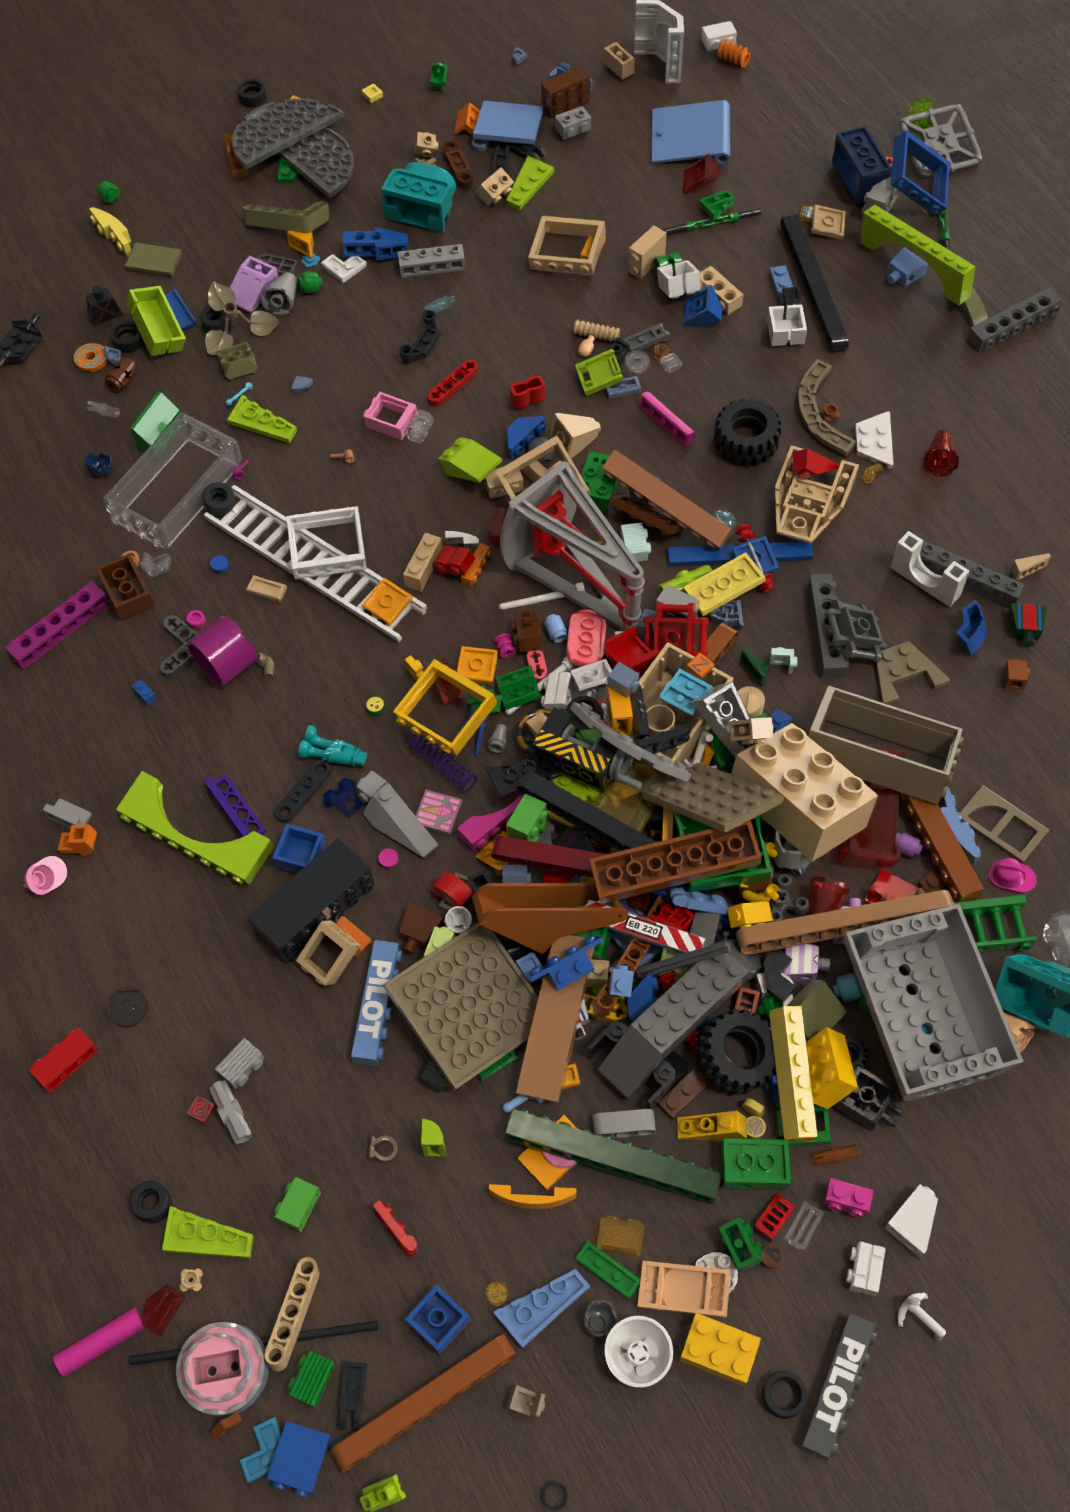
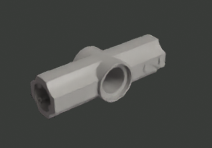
M226 1080L214 1083L209 1088L210 1093L218 1106V1113L224 1125H227L235 1144H242L252 1137L251 1131L243 1117L245 1115L237 1099L234 1098Z

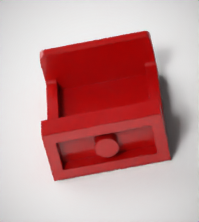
M635 626L604 641V654L615 666L618 662L639 673V676L647 671L660 653L657 648L651 651L637 636V628Z

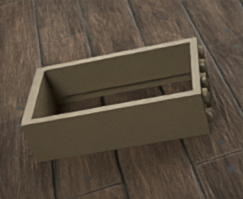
M829 685L808 735L821 748L831 753L840 764L855 776L935 804L939 803L941 797L945 798L947 786L952 780L961 750L959 748H961L964 737H961L962 728ZM825 720L943 758L945 759L943 769H935L821 730Z

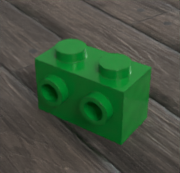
M736 1218L719 1227L722 1233L720 1238L724 1246L729 1248L732 1254L730 1259L735 1268L745 1271L763 1262L761 1257L764 1254L758 1242H754L751 1236L754 1232L748 1221L745 1222L741 1218Z

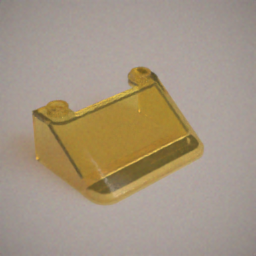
M634 758L626 776L642 782L640 790L612 780L605 793L602 792L598 801L587 799L585 802L641 833L657 804L643 799L642 791L669 776Z

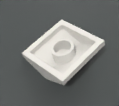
M604 659L570 671L577 690L582 691L606 683V678L612 669L607 660Z

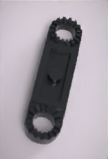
M318 760L314 762L277 805L275 815L280 822L288 823V821H292L295 815L302 810L323 785V782L330 776L331 767L327 761ZM321 766L326 768L324 773L316 772L317 768ZM285 808L290 810L287 816L280 815L281 810Z

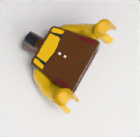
M768 842L766 843L768 856L774 858L777 856V851L774 849L776 846ZM771 876L770 880L728 886L738 887L739 898L750 903L772 902V899L777 900L779 898L777 892L780 889L776 884H772Z

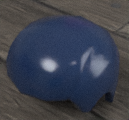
M91 452L84 459L88 471L94 476L108 474L113 468L112 458L102 452L99 455H94Z

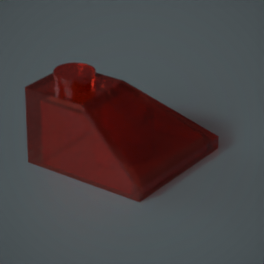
M707 154L684 170L683 193L687 194L716 180L720 176V164Z

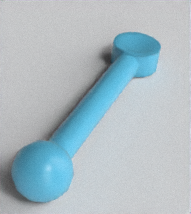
M246 383L245 388L231 399L226 400V405L231 406L232 402L246 390H251L252 383Z

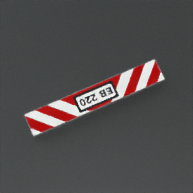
M588 900L585 908L613 907ZM628 913V918L624 922L604 927L681 954L703 948L706 938Z

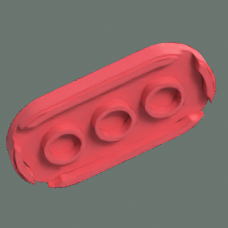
M580 610L570 618L566 655L569 661L576 666L582 667L601 661L603 658L606 621L597 612Z

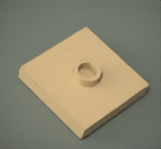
M814 205L811 233L842 240L844 237L846 211Z

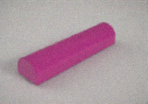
M645 392L641 395L639 407L682 445L687 447L695 440L696 432L650 392Z
M132 1308L55 1354L53 1360L60 1374L63 1377L69 1375L145 1329L146 1326L137 1308Z

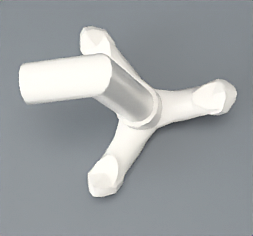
M705 730L701 731L694 759L691 756L688 761L684 759L682 762L687 769L696 763H701L706 742L713 740V736Z
M914 1293L910 1295L899 1308L898 1325L903 1327L906 1312L909 1310L934 1332L936 1340H942L946 1331L919 1306L920 1301L928 1299L927 1294Z

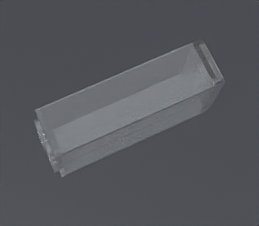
M181 412L103 498L106 505L105 508L110 515V520L115 524L124 526L129 532L137 533L142 539L150 540L155 546H161L167 550L204 508L202 497L204 489L212 483H225L233 474L232 468L234 466L239 467L243 463L237 440ZM188 441L218 456L215 462L159 525L128 509Z

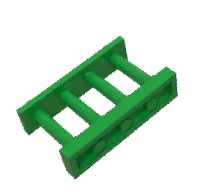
M1025 895L955 902V905L960 904L964 916H969L973 920L978 940L976 946L979 953L1014 949L1026 951L1031 949L1037 940L1036 936L1026 937L1020 911L1023 910L1027 903ZM1002 912L1012 914L1018 938L1006 939L1000 916ZM989 914L992 916L998 940L986 941L980 918L981 915Z

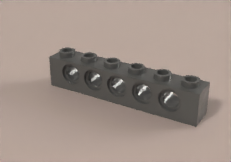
M1049 287L970 327L967 340L979 352L989 349L992 345L1003 342L1006 338L1016 335L1019 331L1025 328L1028 329L1033 324L1058 313L1062 299Z
M923 540L920 557L923 564L930 571L942 576L943 572L955 561L969 570L964 589L1007 608H1010L1011 603H1017L1025 584Z
M832 574L810 575L808 589L822 678L844 677L846 670L849 669L848 658L845 659L846 646H835L833 642L829 641L832 640L833 634L830 626H828L830 625L829 621L825 618L824 614L826 611L824 609H831L833 600H839V597L835 596L837 584L836 581H833Z

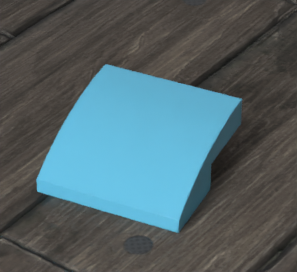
M679 668L671 682L668 681L659 695V699L693 716L697 709L691 701L713 689V686Z

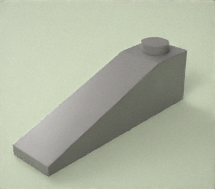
M389 783L373 794L363 814L376 830L381 831L423 858L439 846Z

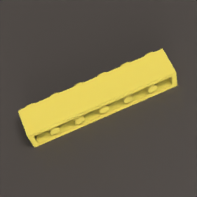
M783 1006L770 1010L784 1140H803L817 1137L801 1006Z

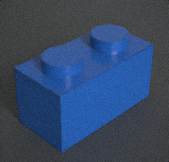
M141 679L132 685L135 694L147 706L157 700L155 693Z

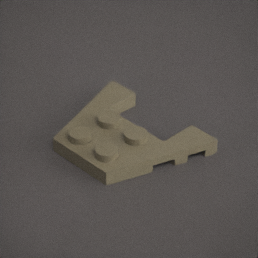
M909 641L882 650L881 660L875 662L877 677L879 678V690L882 697L881 703L887 705L899 701V696L893 684L922 674L927 676L933 689L950 683V678Z

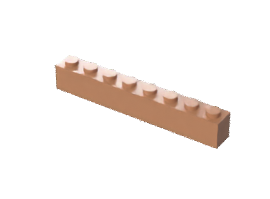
M614 450L604 464L603 468L606 470L605 474L613 480L615 477L621 480L619 484L626 489H629V487L634 489V494L639 498L643 499V497H646L650 500L648 504L656 509L658 506L662 508L664 515L670 519L672 517L678 519L677 523L685 529L687 526L693 530L692 534L699 539L702 536L708 540L706 543L714 549L716 547L721 549L732 534L733 530L618 451Z

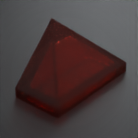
M167 1284L145 1300L142 1325L156 1335L161 1336L185 1296Z

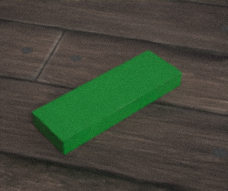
M589 1241L585 1243L575 1257V1261L627 1300H630L640 1285L638 1277Z

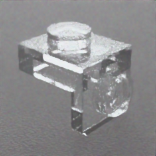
M144 553L141 568L152 577L170 572L172 557L166 553L153 558L148 553Z

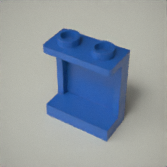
M286 1421L267 1477L269 1481L273 1482L272 1487L285 1491L287 1486L295 1489L294 1494L306 1498L308 1493L314 1495L315 1484L327 1447H330L333 1437L329 1434Z

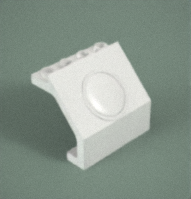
M636 0L634 55L652 54L666 63L665 83H681L684 40L683 16L659 0Z

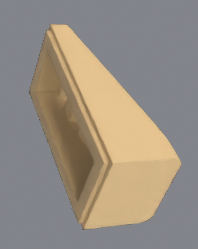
M1050 553L1016 559L1011 568L1014 579L1019 580L1046 567L1051 557Z

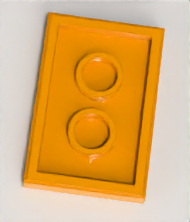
M565 1115L557 1121V1123L566 1122L571 1127L578 1129ZM529 1147L517 1158L546 1191L571 1169H561L552 1166L544 1158L542 1151Z

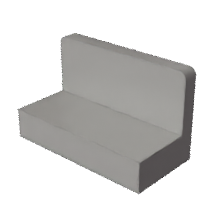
M58 799L54 807L46 804L43 808V812L48 819L71 829V825L87 824L92 816L91 812L63 799Z

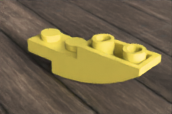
M93 207L89 208L91 212L90 219L93 225H97L99 233L103 234L107 240L111 238L113 242L116 241L119 251H123L127 257L130 256L131 247L129 243L131 239L126 227L107 212Z

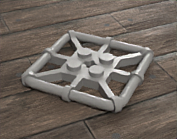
M960 104L937 109L930 108L925 112L901 118L899 124L902 132L910 130L920 135L926 145L950 161L949 173L976 165L982 161L981 151L974 136V129H971L965 111ZM954 111L948 123L937 125L934 116ZM958 113L965 132L955 134L952 123ZM928 118L931 128L922 129L910 122ZM968 138L974 154L961 148L958 140ZM937 140H943V144H941V142H937ZM958 154L969 160L954 164L951 161L950 155ZM911 156L916 170L921 177L934 176L932 170H928L926 166L923 168L921 162Z

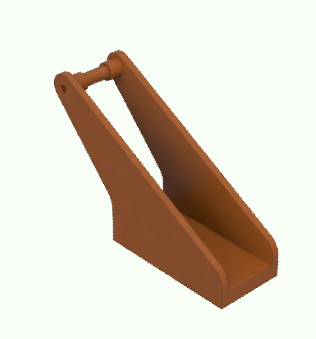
M488 883L481 886L472 896L480 925L541 954H544L561 937L621 923L628 918V912L620 905L619 900L612 901L613 908H573L586 905L588 900L599 901L595 883Z

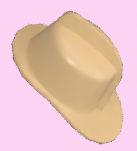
M750 686L743 687L737 691L749 718L762 714L765 703V696L762 691Z

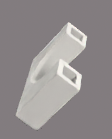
M908 531L897 543L890 568L951 607L961 596L969 570L953 561L943 572L942 576L933 573L923 564L920 557L923 540Z

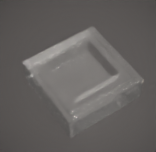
M675 352L659 359L660 364L667 373L680 369L683 365Z

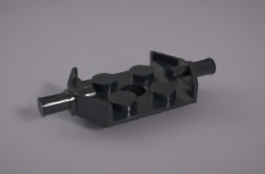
M34 313L29 320L11 321L13 327L0 342V369L4 363L23 362L41 339L42 334L35 325L40 319L37 313Z

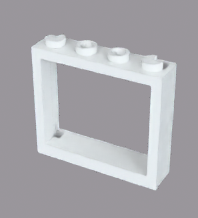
M358 506L286 516L292 569L295 579L367 569ZM355 522L359 554L298 562L295 530Z

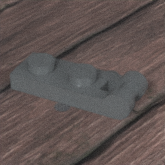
M659 323L624 338L623 341L630 344V354L632 355L662 341H669L671 334L665 330L666 328L662 323Z

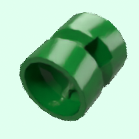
M677 251L667 254V257L661 255L654 258L657 276L658 267L670 264L672 265L673 275L675 274L674 263L682 262Z

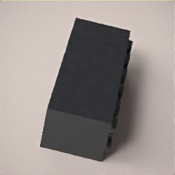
M337 838L248 916L254 933L285 964L295 960L321 921L332 920L334 922L339 920L349 907L357 904L362 895L369 893L373 889L375 883L371 868L345 843Z

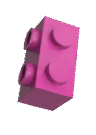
M830 1178L822 1206H826L833 1211L847 1212L854 1217L866 1218L870 1211L874 1190Z

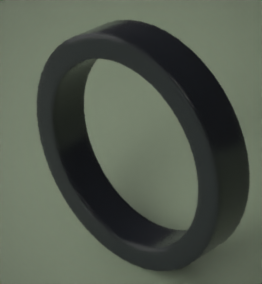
M550 1482L543 1488L542 1501L548 1509L557 1511L566 1505L568 1492L563 1484ZM552 1485L560 1486L565 1492V1500L559 1507L549 1506L544 1498L546 1489Z

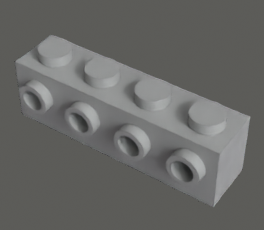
M462 244L398 252L401 278L465 270Z

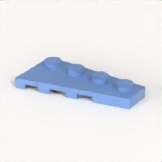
M574 1269L542 1288H538L530 1294L511 1302L509 1305L497 1309L493 1314L523 1349L590 1289V1285Z

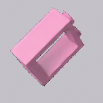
M379 392L377 397L373 398L369 409L364 412L365 427L403 440L417 418V408L415 404ZM383 407L402 414L396 425L376 419Z

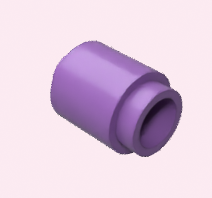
M898 832L892 847L896 848L895 851L913 858L914 855L919 856L923 845L920 844L921 840L904 832L903 834Z

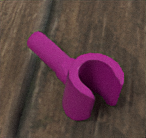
M246 459L239 467L234 466L232 468V476L236 480H240L243 477L244 472L242 470L249 463V460Z

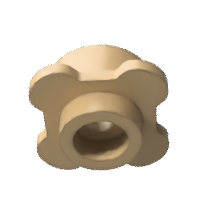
M200 1269L195 1271L182 1270L180 1274V1289L183 1292L187 1290L199 1291L202 1288L200 1279L203 1272Z

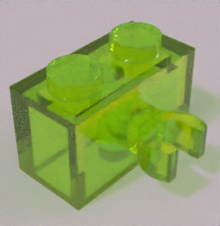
M921 98V100H912L911 106L908 107V116L925 112L927 109L932 108L931 99ZM928 118L910 122L922 129L931 128Z

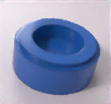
M217 555L210 561L211 568L215 573H224L229 568L228 559L223 555Z

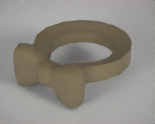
M387 1135L378 1138L371 1136L368 1159L371 1160L374 1157L382 1162L392 1160L398 1151L396 1141ZM382 1141H387L392 1144L393 1152L390 1156L383 1157L374 1150V1146Z

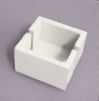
M688 260L674 263L675 276H673L671 264L657 268L659 287L669 298H678L680 295H684V293L690 295L701 290L700 273Z
M788 305L785 320H783L784 306L769 307L767 325L771 346L787 345V342L790 345L805 344L807 327L802 305Z

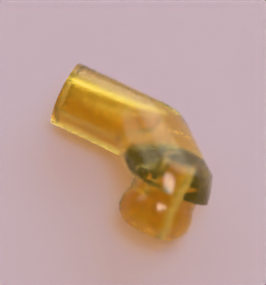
M878 463L865 468L863 480L866 483H871L875 479V474L883 471L882 464Z

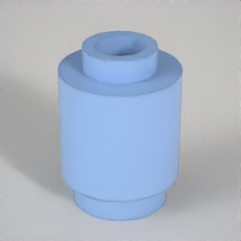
M554 614L549 615L544 621V626L550 639L555 643L564 641L567 638V630L561 617Z

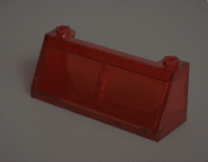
M860 743L906 759L907 752ZM863 780L864 784L873 790L878 797L866 828L841 843L839 865L847 867L892 868L896 862H899L901 857V850H898V846L895 845L900 792Z

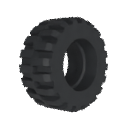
M744 398L738 402L736 400L730 402V405H725L719 411L716 418L714 430L716 449L723 457L726 456L728 461H734L737 465L761 464V461L769 460L776 453L780 442L782 422L780 417H778V413L769 404L765 405L761 400L758 402L755 399L745 400ZM749 427L756 429L761 434L755 437H744L737 434L734 430Z
M733 1009L721 1013L702 1028L699 1033L700 1037L696 1040L695 1045L699 1047L695 1050V1057L699 1058V1062H697L698 1068L703 1069L704 1074L702 1075L705 1080L709 1078L712 1081L710 1085L714 1088L721 1087L720 1091L724 1093L730 1091L732 1095L749 1093L769 1081L776 1071L772 1031L768 1028L769 1023L766 1020L761 1021L759 1019L760 1015L756 1013L750 1015L749 1010L742 1009L739 1011ZM727 1034L740 1037L749 1046L752 1054V1063L748 1070L735 1067L726 1058L723 1041Z

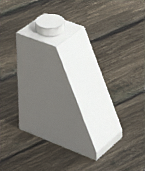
M921 1184L885 1227L890 1234L919 1258L927 1251L938 1201L935 1193L930 1188L923 1187Z

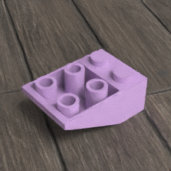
M249 256L240 266L230 286V289L235 293L236 307L252 314L261 303L263 290L278 278L277 268Z

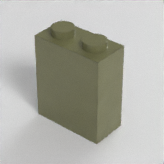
M812 979L787 1005L801 1006L806 1042L824 1028L828 1027L831 1029L847 1013L827 984L822 980Z

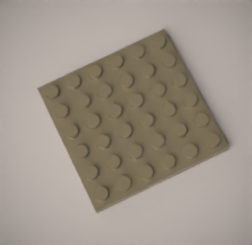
M479 922L383 984L384 989L454 1091L528 1040L538 1001V995L494 932L480 925Z

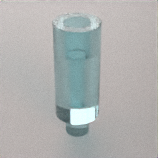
M446 295L423 306L424 311L433 310L437 314L451 307L456 299L454 295L450 297Z

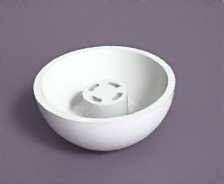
M632 1316L621 1320L611 1329L605 1343V1358L610 1371L619 1381L632 1387H648L660 1381L668 1372L673 1359V1345L669 1334L660 1323L645 1316Z

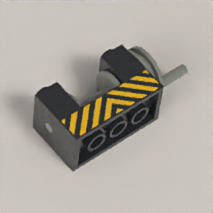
M555 707L552 709L532 743L536 764L605 793L612 780H616L618 783L622 782L638 790L641 789L642 782L626 776L631 768L634 757L614 746L603 737L598 738L593 746L574 738L575 726L572 723L571 714L565 709H557Z

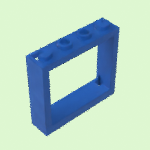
M907 130L894 138L890 185L934 216L947 209L950 161ZM907 153L934 172L932 195L905 177Z

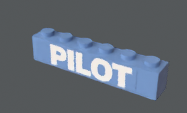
M374 940L351 1054L353 1063L378 1066L379 1060L383 1059L384 1047H382L383 1040L387 1039L388 1028L386 1027V1022L391 1019L392 1008H389L390 1001H393L384 989L383 984L399 974L397 965L401 963L403 956L399 943Z

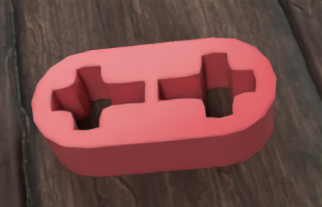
M541 650L529 651L527 663L528 666H532L536 681L539 683L547 677L544 654ZM533 656L538 658V663H535ZM536 669L540 670L541 676H538Z

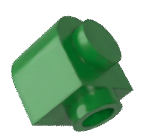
M103 181L98 185L97 193L106 202L114 203L115 199L119 198L120 189L113 183Z

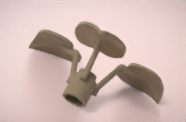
M213 281L208 292V303L216 312L224 310L225 330L224 332L222 330H210L205 337L207 353L217 356L216 352L218 350L233 346V337L227 334L229 319L233 320L238 315L241 316L248 324H251V332L258 337H264L272 333L279 325L278 319L268 312L255 311L251 314V321L248 320L240 310H237L235 304L236 297L233 290Z

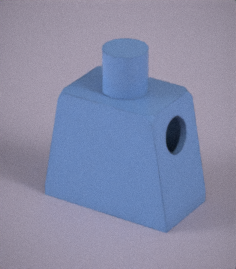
M903 247L889 264L887 281L890 284H894L897 281L901 285L907 286L925 276L928 263Z

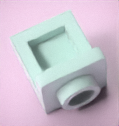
M771 648L770 664L788 665V674H792L793 668H797V657H794V649Z

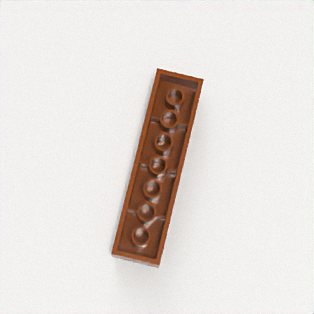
M751 820L726 833L713 828L589 860L600 904L758 866L761 864V854Z

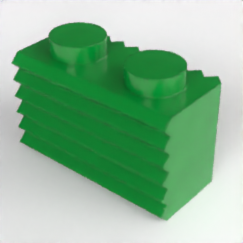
M309 1351L307 1355L302 1356L298 1364L300 1371L297 1377H292L288 1385V1390H290L288 1395L316 1409L336 1364L323 1356Z

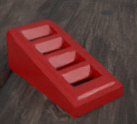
M777 1193L755 1224L753 1230L769 1242H772L796 1206ZM777 1201L787 1207L788 1210L785 1212L776 1205ZM772 1209H775V1210L778 1211L780 1214H782L783 1217L780 1218V1217L777 1216L775 1213H773L771 1210H772ZM767 1216H771L779 1223L776 1225L774 1222L769 1220ZM763 1222H766L768 1225H770L772 1228H774V1230L771 1231L770 1229H768L767 1227H765L762 1223H763Z

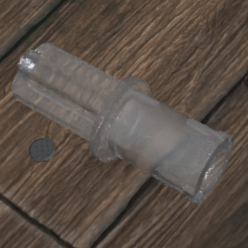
M91 400L87 402L88 405L93 406H86L89 412L118 418L120 415L118 408L108 406L106 403L100 404Z

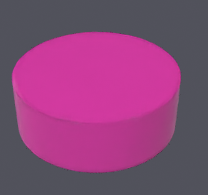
M199 610L189 612L186 617L189 627L193 629L201 628L206 622L203 612Z
M390 848L382 850L378 856L381 867L385 869L396 867L399 861L397 852Z

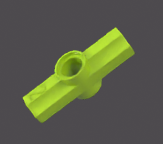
M704 565L690 572L688 570L681 571L674 579L659 585L660 594L667 584L677 587L680 591L684 592V586L710 573L712 569L709 565Z

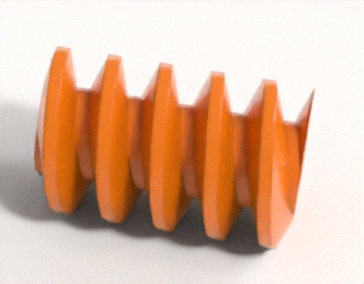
M724 38L718 48L717 56L720 59L730 61V63H735V65H740V67L744 68L750 60L751 52L747 53V47L742 51V45L737 48V43H734L732 46V41L727 43V39Z

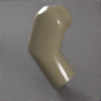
M258 653V660L256 662L264 668V677L272 678L274 661L266 654Z

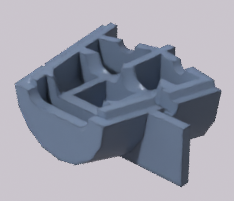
M731 600L711 611V621L718 625L723 622L730 627L738 625L739 630H741L744 626L741 601Z

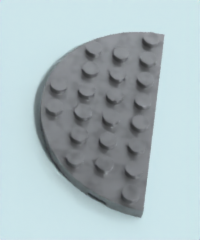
M285 99L283 103L275 104L271 102L260 106L244 117V121L236 126L232 140L235 156L238 162L247 170L342 119L344 112L331 104L326 106L320 104V101L312 99Z
M329 128L321 129L277 153L278 156L283 158L328 198L334 196L346 186L354 170L353 153L350 150L349 144L341 135Z

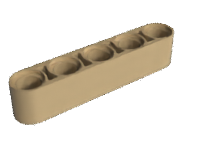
M310 1257L302 1258L296 1266L265 1351V1360L273 1371H282L288 1365L319 1279L320 1272L314 1259ZM306 1268H313L310 1274H303ZM301 1288L306 1289L304 1294L300 1296L295 1295L297 1290ZM290 1311H298L294 1317H287ZM283 1332H290L288 1338L284 1340L279 1339ZM275 1354H282L279 1361H271Z

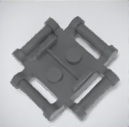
M833 600L831 609H827L824 612L833 634V644L835 646L845 645V655L848 658L860 657L870 659L873 662H879L881 660V651L888 649L883 641L878 626L879 619L875 616L874 611L867 610V607L862 604L851 605L842 603L840 600ZM856 647L870 649L871 652L857 650Z

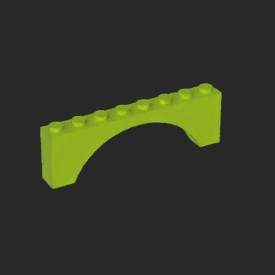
M873 205L863 212L862 245L872 251L883 243L892 242L904 245L918 253L932 267L944 288L946 298L960 306L971 297L975 272L974 265L877 205Z
M141 771L116 809L121 814L120 818L129 824L131 821L136 823L135 826L143 832H146V830L152 832L151 835L160 841L162 839L167 840V844L174 849L180 847L187 856L200 858L199 861L205 866L210 867V865H213L220 874L233 876L232 880L242 885L244 882L250 885L274 848L272 841L255 831L240 839L225 843H204L182 835L172 827L166 817L162 801L163 785L158 779Z

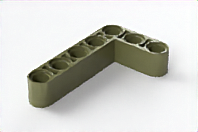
M326 201L316 202L303 211L260 205H246L243 207L245 224L251 226L311 232L330 220L329 206Z

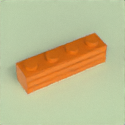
M482 543L479 544L474 553L476 559L466 574L461 576L462 584L472 587L476 583L478 575L481 574L483 566L486 565L487 559L492 554L490 546Z

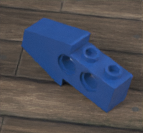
M375 227V231L343 232L344 257L376 256V260L398 258V252L408 251V234Z

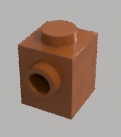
M1019 659L1008 660L1004 668L1005 689L1024 690L1030 678V668H1027V661Z

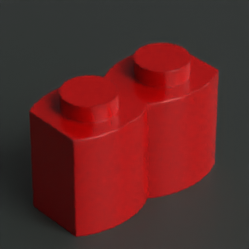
M532 376L526 381L516 382L509 387L510 402L514 409L524 408L530 403H538L546 398L545 382L541 376Z
M444 546L433 561V565L440 574L463 576L476 558L467 548Z

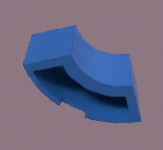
M976 600L960 610L963 623L956 631L960 645L970 655H973L981 647L987 632L982 609Z

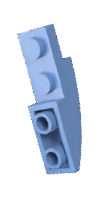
M948 788L945 798L941 797L939 800L940 809L971 866H974L981 856L980 848L975 844L973 828H970L968 822H962L960 813L956 811L955 797L951 795Z

